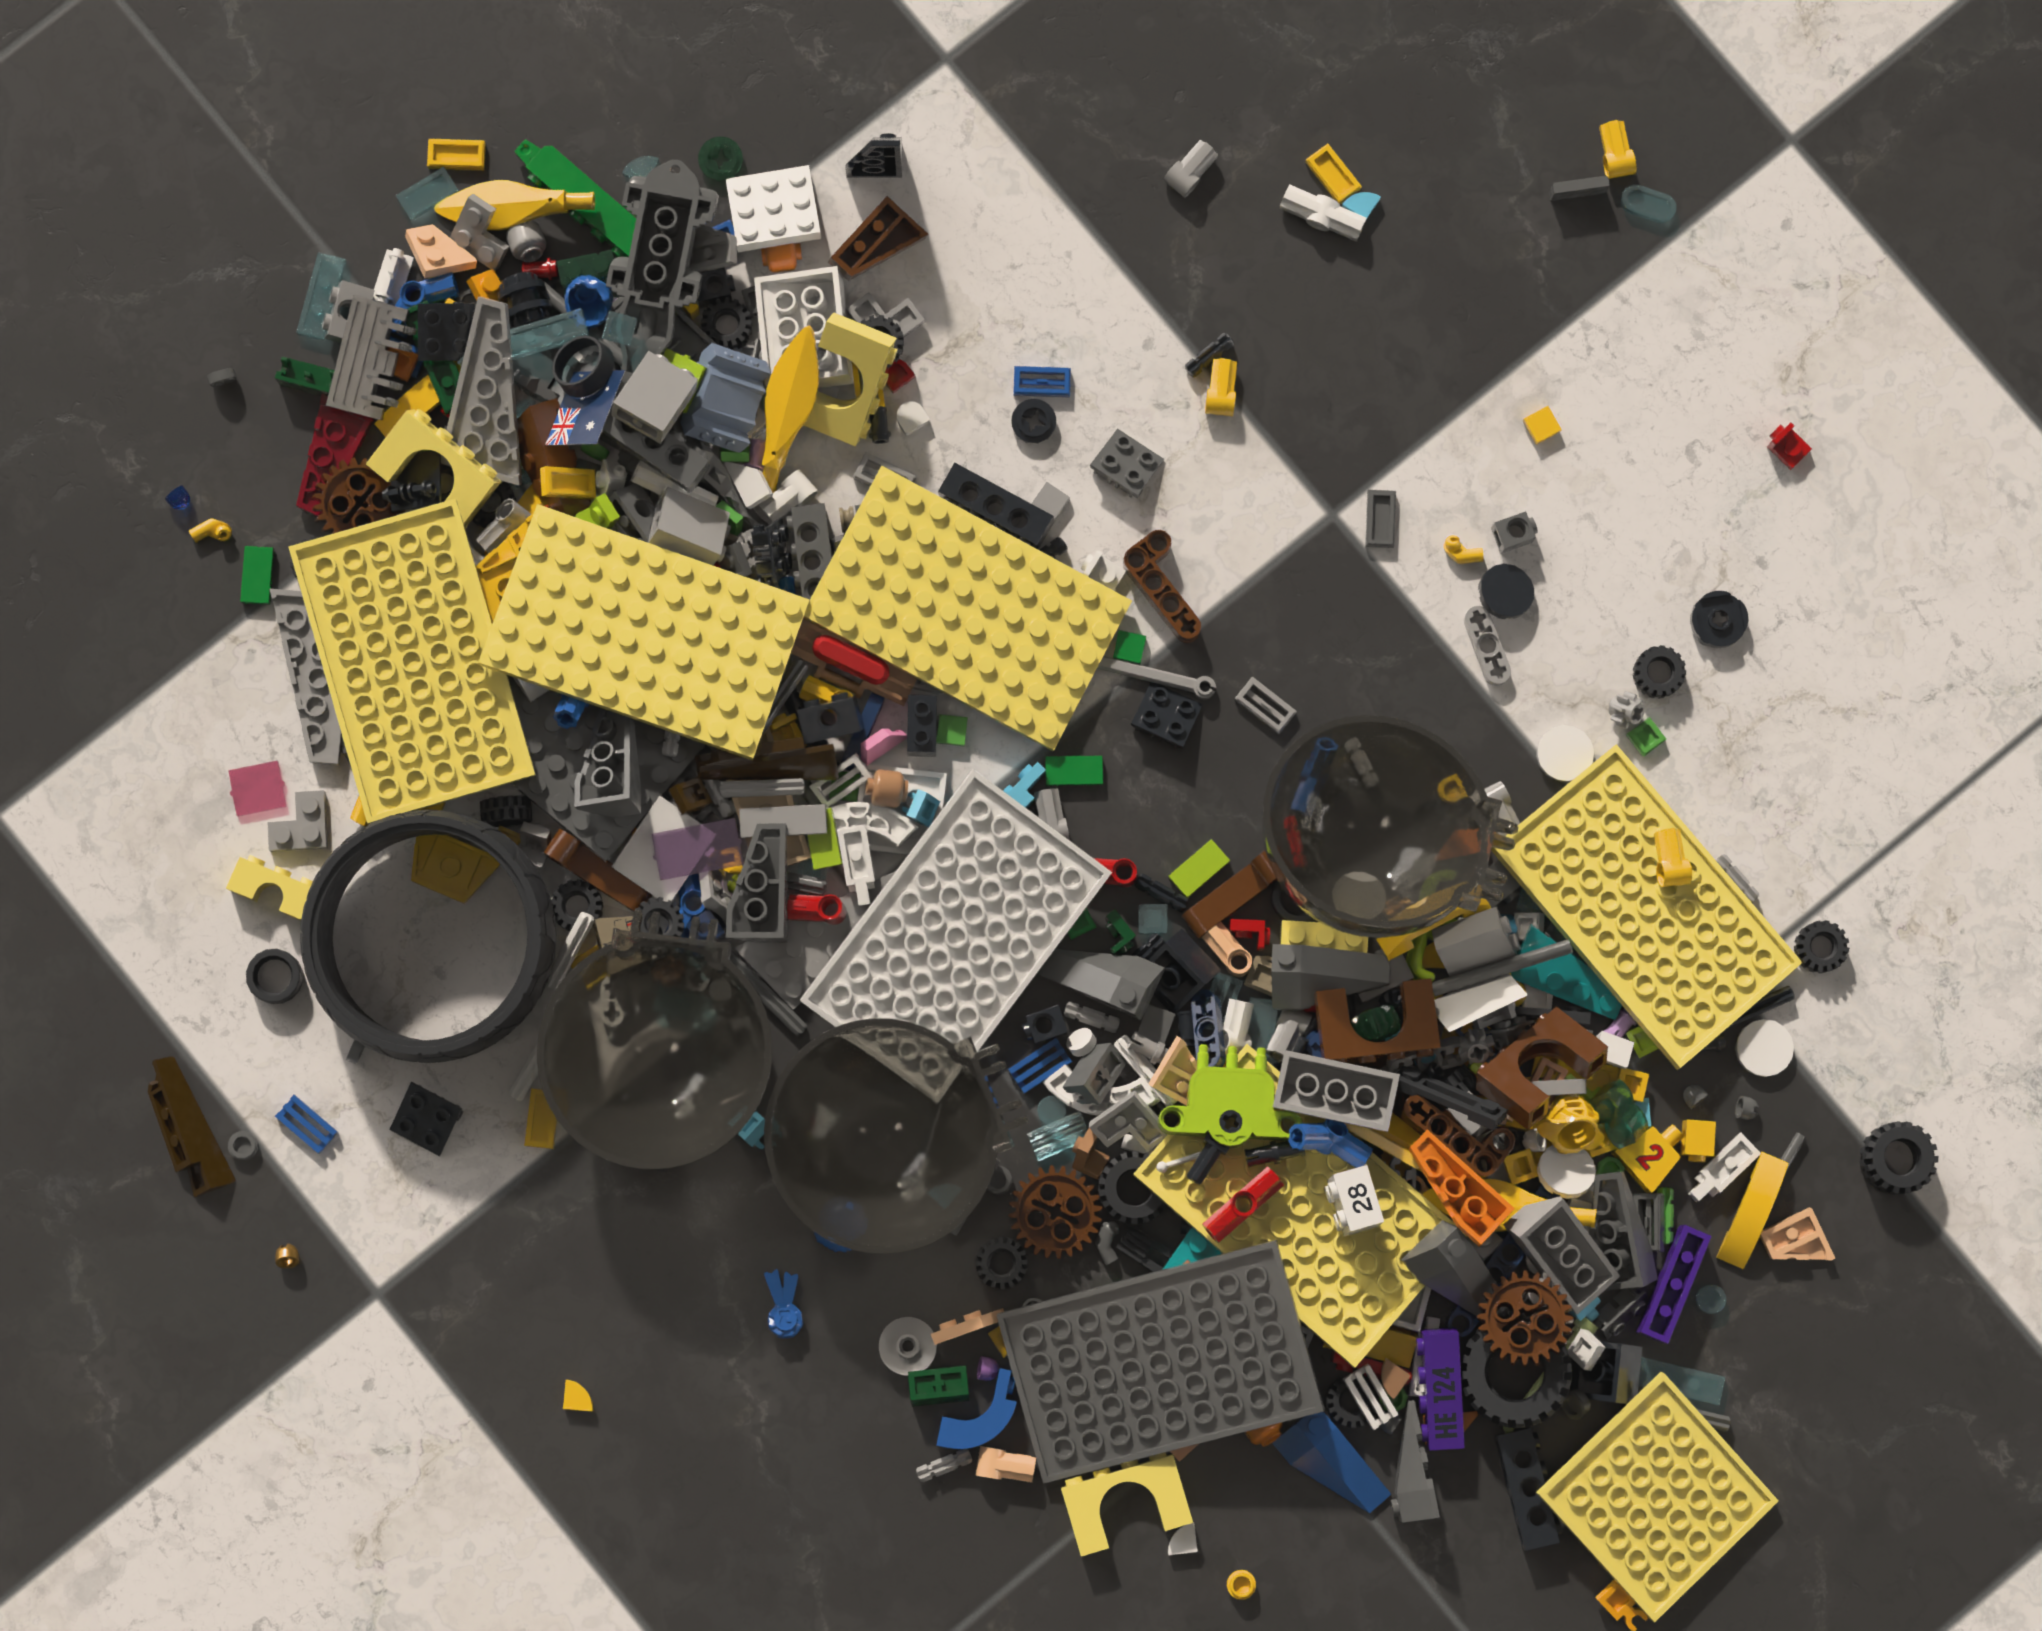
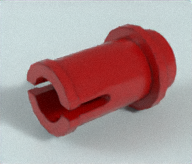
M547 258V261L522 262V272H533L538 278H548L549 280H553V277H558L557 260Z

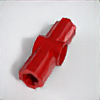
M1267 1166L1203 1222L1202 1226L1212 1239L1219 1244L1278 1192L1284 1184L1276 1173ZM1243 1197L1249 1200L1250 1210L1244 1213L1237 1210L1235 1206L1236 1199Z

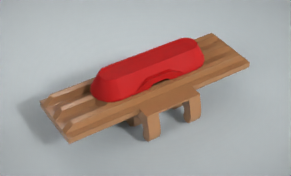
M803 618L791 654L818 666L813 677L817 679L822 678L850 691L858 699L861 698L866 688L897 704L905 706L908 695H910L917 678ZM829 663L862 679L860 684L825 668L826 664Z

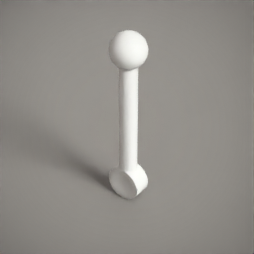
M1201 1152L1167 1163L1161 1161L1156 1166L1157 1171L1164 1173L1170 1167L1195 1160Z

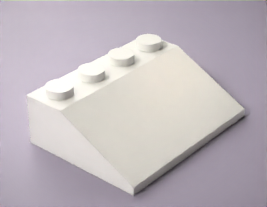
M838 266L754 278L762 360L767 361L771 374L792 340L804 327L810 325L814 331L819 362L818 387L854 384L852 361L818 347L826 321L830 316L836 313L847 318L843 276ZM771 375L764 380L766 388Z

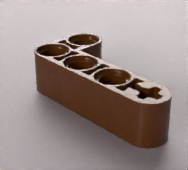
M1154 530L1125 552L1123 568L1176 638L1183 643H1191L1199 636L1201 622L1158 567L1157 563L1169 554L1172 543L1171 537L1166 531ZM1154 539H1161L1165 542L1166 548L1156 551L1151 547L1150 543ZM1137 555L1143 559L1144 564L1139 568H1134L1129 565L1128 559ZM1149 578H1156L1160 581L1161 587L1157 590H1151L1146 586L1145 582ZM1167 600H1173L1177 603L1178 609L1175 612H1167L1163 608V603ZM1182 612L1185 613L1182 617L1183 622L1187 626L1194 625L1192 634L1189 631L1182 632L1183 623L1179 619Z
M558 829L543 852L549 859L583 881L590 883L596 889L635 912L636 908H639L643 901L646 903L653 896L612 868L613 863L608 860L605 863L589 848L582 845L580 841L561 829Z
M1271 846L1254 858L1249 865L1192 906L1181 917L1199 939L1212 927L1224 921L1276 882L1283 874L1288 872L1289 868Z
M1411 1096L1398 1107V1115L1401 1120L1420 1135L1428 1129L1482 1179L1492 1175L1499 1168L1515 1145L1514 1135L1506 1128L1495 1129L1488 1133L1481 1142L1477 1141L1422 1096ZM1416 1105L1418 1107L1416 1109L1417 1114H1415L1414 1116L1410 1113L1412 1110L1410 1106ZM1428 1114L1429 1118H1427L1425 1121H1423V1123H1421V1121L1425 1119L1424 1116ZM1432 1121L1438 1122L1441 1125V1135H1435L1431 1131ZM1495 1135L1500 1136L1504 1140L1503 1150L1495 1147L1493 1143ZM1455 1139L1462 1141L1465 1151L1463 1154H1459L1454 1150L1453 1143ZM1477 1158H1482L1486 1161V1172H1482L1477 1168Z

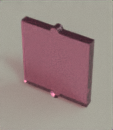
M278 760L228 770L232 788L230 795L234 799L237 817L287 807L283 789L285 782L281 778Z

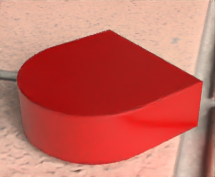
M901 359L897 363L893 362L892 366L886 367L885 373L889 374L886 385L893 394L916 377L907 363Z

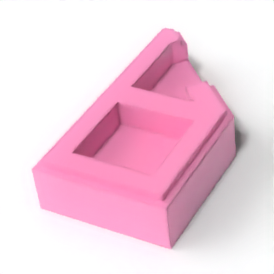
M890 729L879 730L861 743V760L868 766L907 739V734L902 729H896L894 732Z

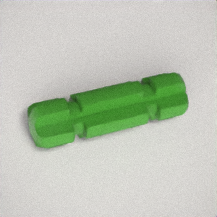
M1661 1187L1657 1189V1193L1664 1194V1244H1672L1673 1232H1671V1228H1673L1674 1204H1671V1200H1674V1190Z

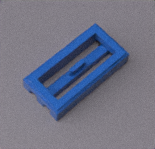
M1014 366L1013 396L1070 398L1071 368ZM1020 374L1065 375V380L1020 378ZM1019 385L1064 386V389L1019 388Z
M1057 1038L1009 1068L1008 1071L1025 1094L1072 1061ZM1052 1047L1056 1048V1052L1020 1076L1016 1072ZM1059 1056L1062 1057V1062L1027 1085L1024 1084L1023 1080Z
M295 1094L282 1107L283 1109L275 1115L278 1120L318 1154L324 1150L338 1133L335 1128ZM297 1104L324 1127L329 1134L324 1136L292 1107ZM287 1113L291 1114L322 1142L319 1145L316 1144L288 1120L285 1115Z

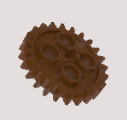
M352 458L349 466H347L344 460H341L339 462L340 470L332 465L329 468L331 476L325 473L321 476L325 484L317 483L315 485V488L321 493L312 496L313 500L319 502V504L312 508V511L321 513L315 519V522L324 521L325 523L321 532L330 530L331 534L355 528L357 527L355 519L358 517L364 518L369 524L405 512V510L391 512V503L385 501V507L382 509L373 505L372 497H382V491L391 486V481L387 482L367 466V458H364L360 465L357 464L355 458ZM350 479H359L363 485L362 490L352 489L349 483ZM373 484L375 489L363 502L362 507L355 512L347 524L343 523L344 517L353 508L356 501ZM341 500L345 504V512L335 511L332 501Z
M1050 1165L1049 1173L1045 1174L1040 1167L1038 1168V1177L1028 1173L1030 1180L1028 1184L1019 1181L1020 1186L1023 1188L1022 1192L1013 1191V1194L1019 1199L1018 1202H1009L1011 1207L1016 1208V1212L1010 1213L1008 1216L1017 1219V1222L1011 1226V1229L1020 1228L1021 1232L1016 1239L1019 1240L1025 1237L1027 1241L1024 1248L1026 1249L1033 1244L1035 1246V1255L1043 1249L1045 1250V1258L1048 1259L1051 1251H1055L1057 1259H1060L1062 1251L1065 1250L1068 1256L1071 1257L1072 1247L1075 1246L1079 1251H1082L1083 1248L1080 1243L1082 1240L1087 1243L1092 1242L1087 1234L1089 1232L1098 1233V1230L1092 1224L1102 1220L1094 1216V1212L1102 1210L1101 1206H1094L1093 1203L1099 1198V1195H1090L1089 1192L1094 1188V1185L1086 1187L1083 1185L1086 1180L1085 1175L1077 1180L1075 1178L1076 1169L1067 1175L1065 1166L1061 1167L1059 1173H1055L1053 1165ZM1044 1185H1052L1055 1187L1057 1195L1055 1199L1046 1201L1040 1196V1189ZM1077 1197L1082 1201L1083 1207L1080 1212L1071 1213L1068 1211L1066 1202L1069 1198ZM1032 1200L1040 1201L1051 1208L1056 1204L1060 1205V1212L1077 1219L1079 1224L1075 1225L1058 1216L1055 1220L1050 1219L1051 1213L1033 1205ZM1032 1211H1040L1043 1214L1044 1223L1040 1227H1032L1029 1224L1027 1218ZM1064 1223L1069 1226L1070 1236L1067 1239L1061 1240L1054 1235V1227L1057 1224Z
M1524 1270L1523 1277L1518 1279L1515 1272H1512V1280L1509 1282L1504 1276H1501L1502 1286L1499 1287L1492 1283L1491 1288L1494 1293L1484 1292L1483 1294L1488 1303H1479V1308L1486 1312L1477 1315L1478 1321L1486 1322V1324L1478 1327L1479 1332H1488L1483 1338L1484 1344L1493 1342L1490 1352L1494 1353L1501 1350V1361L1508 1355L1511 1356V1365H1514L1517 1359H1522V1364L1526 1367L1528 1359H1532L1534 1364L1538 1366L1539 1357L1541 1356L1549 1362L1550 1351L1557 1355L1560 1353L1557 1346L1558 1343L1567 1345V1340L1562 1335L1572 1333V1329L1565 1326V1324L1573 1322L1572 1316L1565 1315V1313L1572 1310V1306L1562 1304L1567 1300V1294L1558 1296L1557 1293L1560 1290V1285L1557 1284L1551 1288L1549 1286L1550 1277H1547L1543 1282L1539 1281V1272H1536L1533 1279L1529 1278L1527 1270ZM1527 1293H1535L1539 1297V1301L1535 1305H1527L1523 1302V1297ZM1544 1305H1547L1549 1307L1545 1311H1541L1537 1314H1534ZM1501 1307H1509L1513 1310V1315L1509 1319H1501L1497 1315V1311ZM1520 1314L1532 1315L1530 1317V1324H1526L1524 1321L1519 1322ZM1548 1318L1552 1320L1554 1326L1548 1331H1543L1539 1329L1537 1323L1540 1319ZM1517 1323L1509 1331H1502V1328ZM1517 1332H1523L1528 1336L1527 1342L1522 1345L1515 1344L1511 1338Z

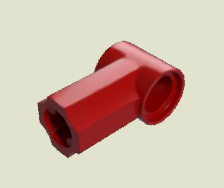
M1094 858L1112 872L1104 884L1130 887L1137 880V867L1131 860L1126 858L1119 860ZM1122 866H1127L1133 871L1132 876L1127 880H1122L1116 875L1117 870Z
M790 894L787 903L788 920L826 922L830 925H838L844 921L847 915L843 902L836 895L832 894L825 896ZM830 904H838L836 914L833 916L825 914L826 908Z

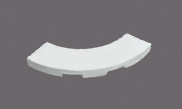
M852 802L831 807L833 808L836 829L866 824L867 832L885 837L898 848L920 828L903 814L888 807L874 806L872 803Z
M1064 1065L1043 1081L1049 1091L1066 1105L1095 1116L1100 1115L1134 1090L1149 1107L1161 1101L1159 1095L1149 1085V1081L1144 1076L1130 1084L1112 1087L1100 1105L1095 1103L1080 1104L1076 1100L1079 1096H1082L1077 1092L1067 1093L1062 1088L1072 1073L1068 1065Z

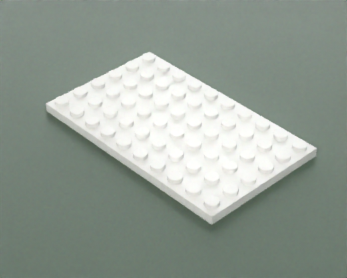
M972 769L801 997L800 1001L939 1103L1112 872L976 770Z

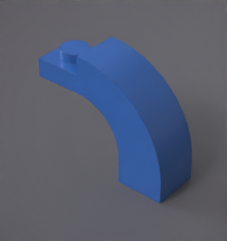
M999 1369L992 1404L983 1415L972 1420H959L942 1416L936 1446L953 1449L976 1447L990 1441L1005 1428L1013 1415L1017 1401L1006 1399V1394L1012 1395L1015 1383L1014 1377L1010 1376L1011 1370Z

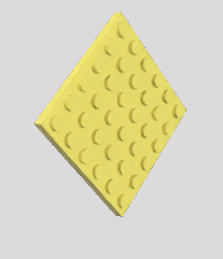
M1660 1372L1536 1492L1653 1622H1656L1778 1502V1499L1663 1372Z

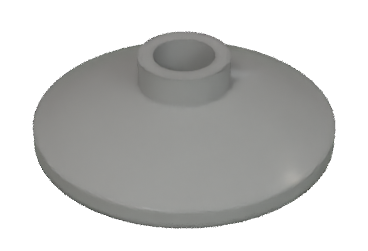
M902 1317L892 1321L883 1330L879 1340V1353L884 1364L890 1370L900 1375H908L910 1371L927 1369L933 1362L937 1351V1344L934 1345L931 1337L932 1329L922 1320L913 1317ZM907 1340L911 1341L914 1345L913 1350L910 1352H906L902 1348L903 1343Z

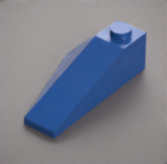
M1324 1412L1300 1417L1272 1443L1291 1466L1368 1513H1371L1391 1495Z

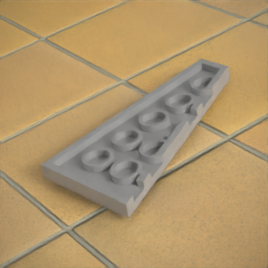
M478 297L447 431L453 436L452 441L459 447L463 445L475 454L474 459L481 465L487 464L497 472L496 477L498 479L515 485H522L508 304L485 297ZM441 455V464L451 466L448 460Z
M270 589L309 762L340 765L342 733L301 591Z
M896 871L874 881L875 888L868 889L871 904ZM856 891L839 897L846 907L847 915L844 921L838 925H830L826 922L791 920L788 922V943L746 941L734 947V949L794 1010L801 1003V997L871 904L859 906ZM830 904L826 908L825 914L827 916L836 914L838 904Z

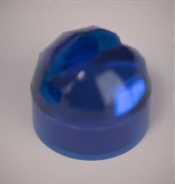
M180 485L171 491L165 500L172 508L183 510L190 504V495L184 486Z

